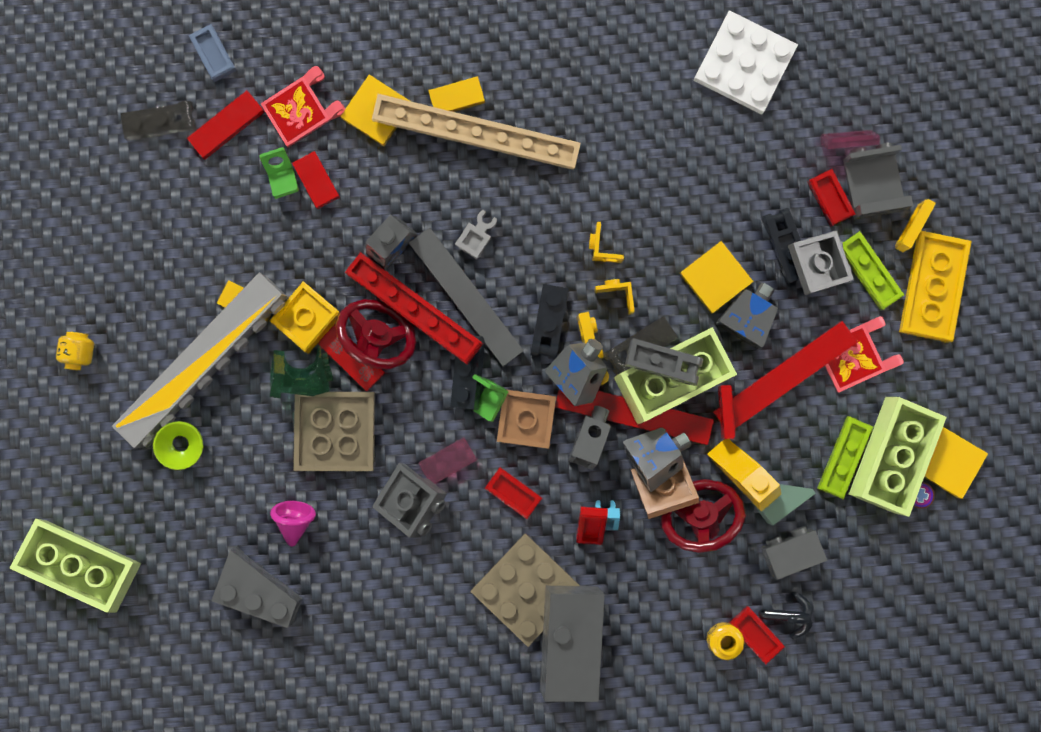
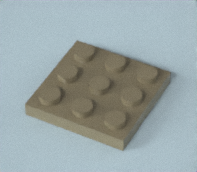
M295 392L294 471H374L375 392Z
M524 533L470 592L529 647L543 632L546 585H580Z

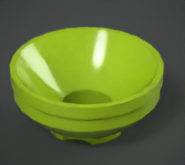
M181 421L171 422L157 432L153 442L154 454L165 467L174 470L186 469L195 464L203 452V438L198 429L193 425ZM183 436L187 438L189 446L185 451L175 449L173 445L175 437Z

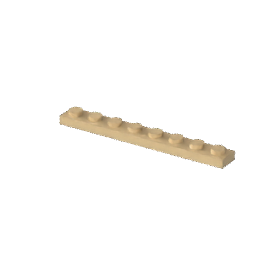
M382 94L377 95L372 116L373 122L572 170L575 169L581 144Z

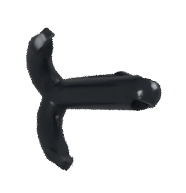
M792 592L791 595L802 606L803 612L761 609L758 615L764 620L788 621L791 624H802L801 627L790 634L792 639H796L810 631L813 609L810 602L803 595Z

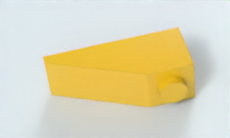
M724 439L707 453V456L761 512L781 495L780 484L760 464L731 440Z

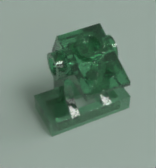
M318 346L313 364H310L307 368H295L285 359L284 351L274 350L270 370L269 397L281 398V392L305 396H316L330 392L329 382L333 381V375L328 361V353H322L321 346Z

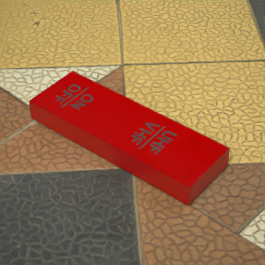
M335 324L318 342L367 392L385 374L382 369H374L361 364L347 354L338 341Z

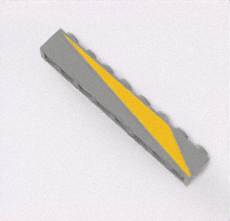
M259 272L127 409L112 427L133 448L149 447L153 444L157 432L166 424L174 422L176 419L174 415L181 408H187L194 401L192 396L199 389L204 390L212 382V375L217 370L222 371L231 361L229 358L236 351L240 352L249 343L247 339L254 332L258 333L266 326V318L272 313L277 314L285 306L284 300L288 296L266 275Z

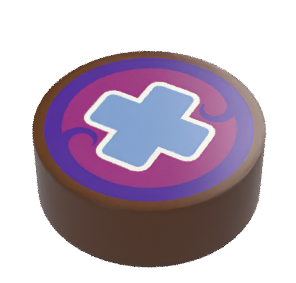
M922 482L913 506L914 508H927L933 503L934 491L927 483Z

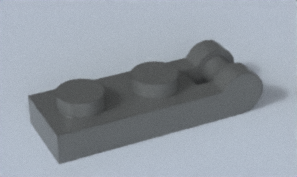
M633 338L630 342L625 366L697 386L699 380L697 376L698 368L702 367L703 358ZM682 363L688 365L687 372L681 371Z

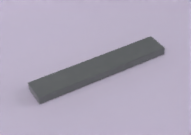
M430 227L409 242L478 335L484 337L485 344L503 367L524 352Z

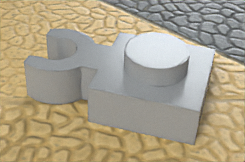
M484 210L477 216V225L474 226L468 223L455 243L456 247L475 259L479 258L491 239V236L486 234V232L492 230L497 224V218L495 217L489 224H485L482 221L486 214Z

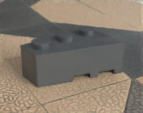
M240 548L230 549L212 602L286 628L294 624L303 598L278 578L273 577L259 563L254 562L245 555Z

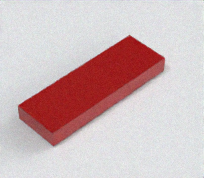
M246 90L187 137V139L202 158L206 160L265 111Z

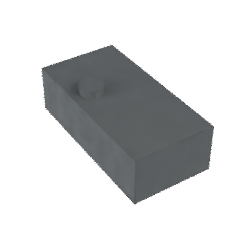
M546 585L540 679V692L544 701H599L605 594L598 586Z

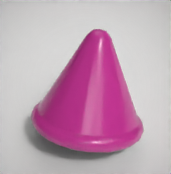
M285 501L276 504L271 509L270 516L278 526L286 543L293 547L297 544L309 524L315 519L316 511L311 505L304 502Z

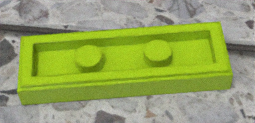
M860 231L843 242V250L851 269L880 310H884L904 296V293Z
M850 416L846 417L817 489L844 499L873 426Z

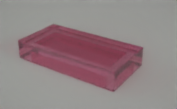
M872 130L822 134L820 144L827 149L880 145V135Z
M464 437L419 462V465L426 478L436 484L477 461V458Z

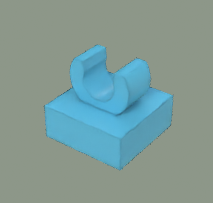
M600 500L596 501L595 508H601ZM613 500L610 501V508H607L608 518L605 530H618L620 508H615L616 505Z

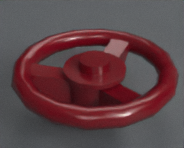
M363 299L348 304L339 312L335 324L338 341L345 352L357 362L374 369H392L405 364L413 356L416 347L413 326L407 319L384 302ZM364 309L377 310L389 315L400 326L389 328L387 324L380 320L372 319L367 321L359 311ZM348 318L357 339L356 346L353 345L347 335L346 324ZM406 337L405 348L398 356L390 359L377 358L384 348Z
M708 479L692 481L696 491L712 490L724 494L714 504L710 501L702 500L699 503L674 511L693 528L698 542L686 540L677 534L672 526V512L660 515L662 530L670 542L683 550L696 553L716 551L731 543L742 530L746 517L744 502L733 488L720 481ZM733 505L735 517L732 526L725 534L711 540L718 535L720 531L719 525Z

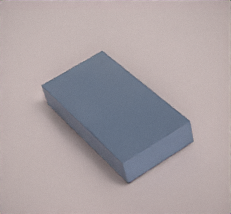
M212 24L188 35L213 82L237 71Z

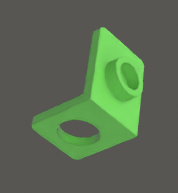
M283 147L260 154L259 157L268 174L272 194L275 199L299 191L294 168ZM273 157H281L283 159V162L279 165L274 166L268 163Z
M474 374L472 378L486 386L479 398V408L474 410V412L493 422L509 391L492 380Z

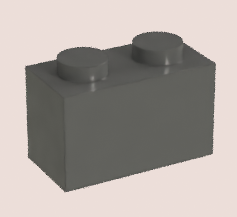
M806 526L790 531L791 536L783 539L781 536H776L766 540L767 545L760 548L773 578L778 580L827 561L816 530L806 529Z

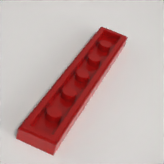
M361 252L345 271L349 277L468 365L483 345L480 340Z
M840 321L733 397L735 429L858 343L845 323ZM718 407L713 413L720 422V410Z
M559 389L555 408L591 416L594 406H600L609 410L607 421L648 431L664 428L668 435L672 437L685 433L690 441L708 445L714 419L669 409L643 423L637 424L624 397L600 391L597 392L592 403L574 406Z

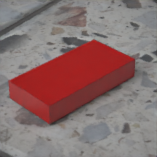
M315 151L292 163L317 209L340 198Z
M833 169L807 181L830 227L856 215Z
M718 386L721 438L734 439L735 424L732 386Z
M501 467L485 487L487 491L526 519L529 518L542 499L541 496Z
M580 508L576 543L603 544L608 518L607 508Z
M746 606L729 622L739 629L743 635L744 642L764 664L772 660L785 647L749 606Z

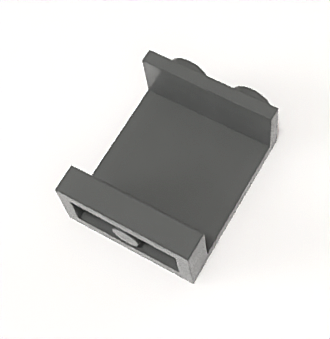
M883 143L875 146L876 149L866 150V147L855 148L843 159L851 205L856 214L854 215V220L902 212L913 206L912 196L904 197L896 160V154L902 150L901 145L892 146L891 143Z

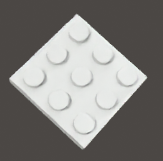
M729 11L693 81L762 115L798 44Z

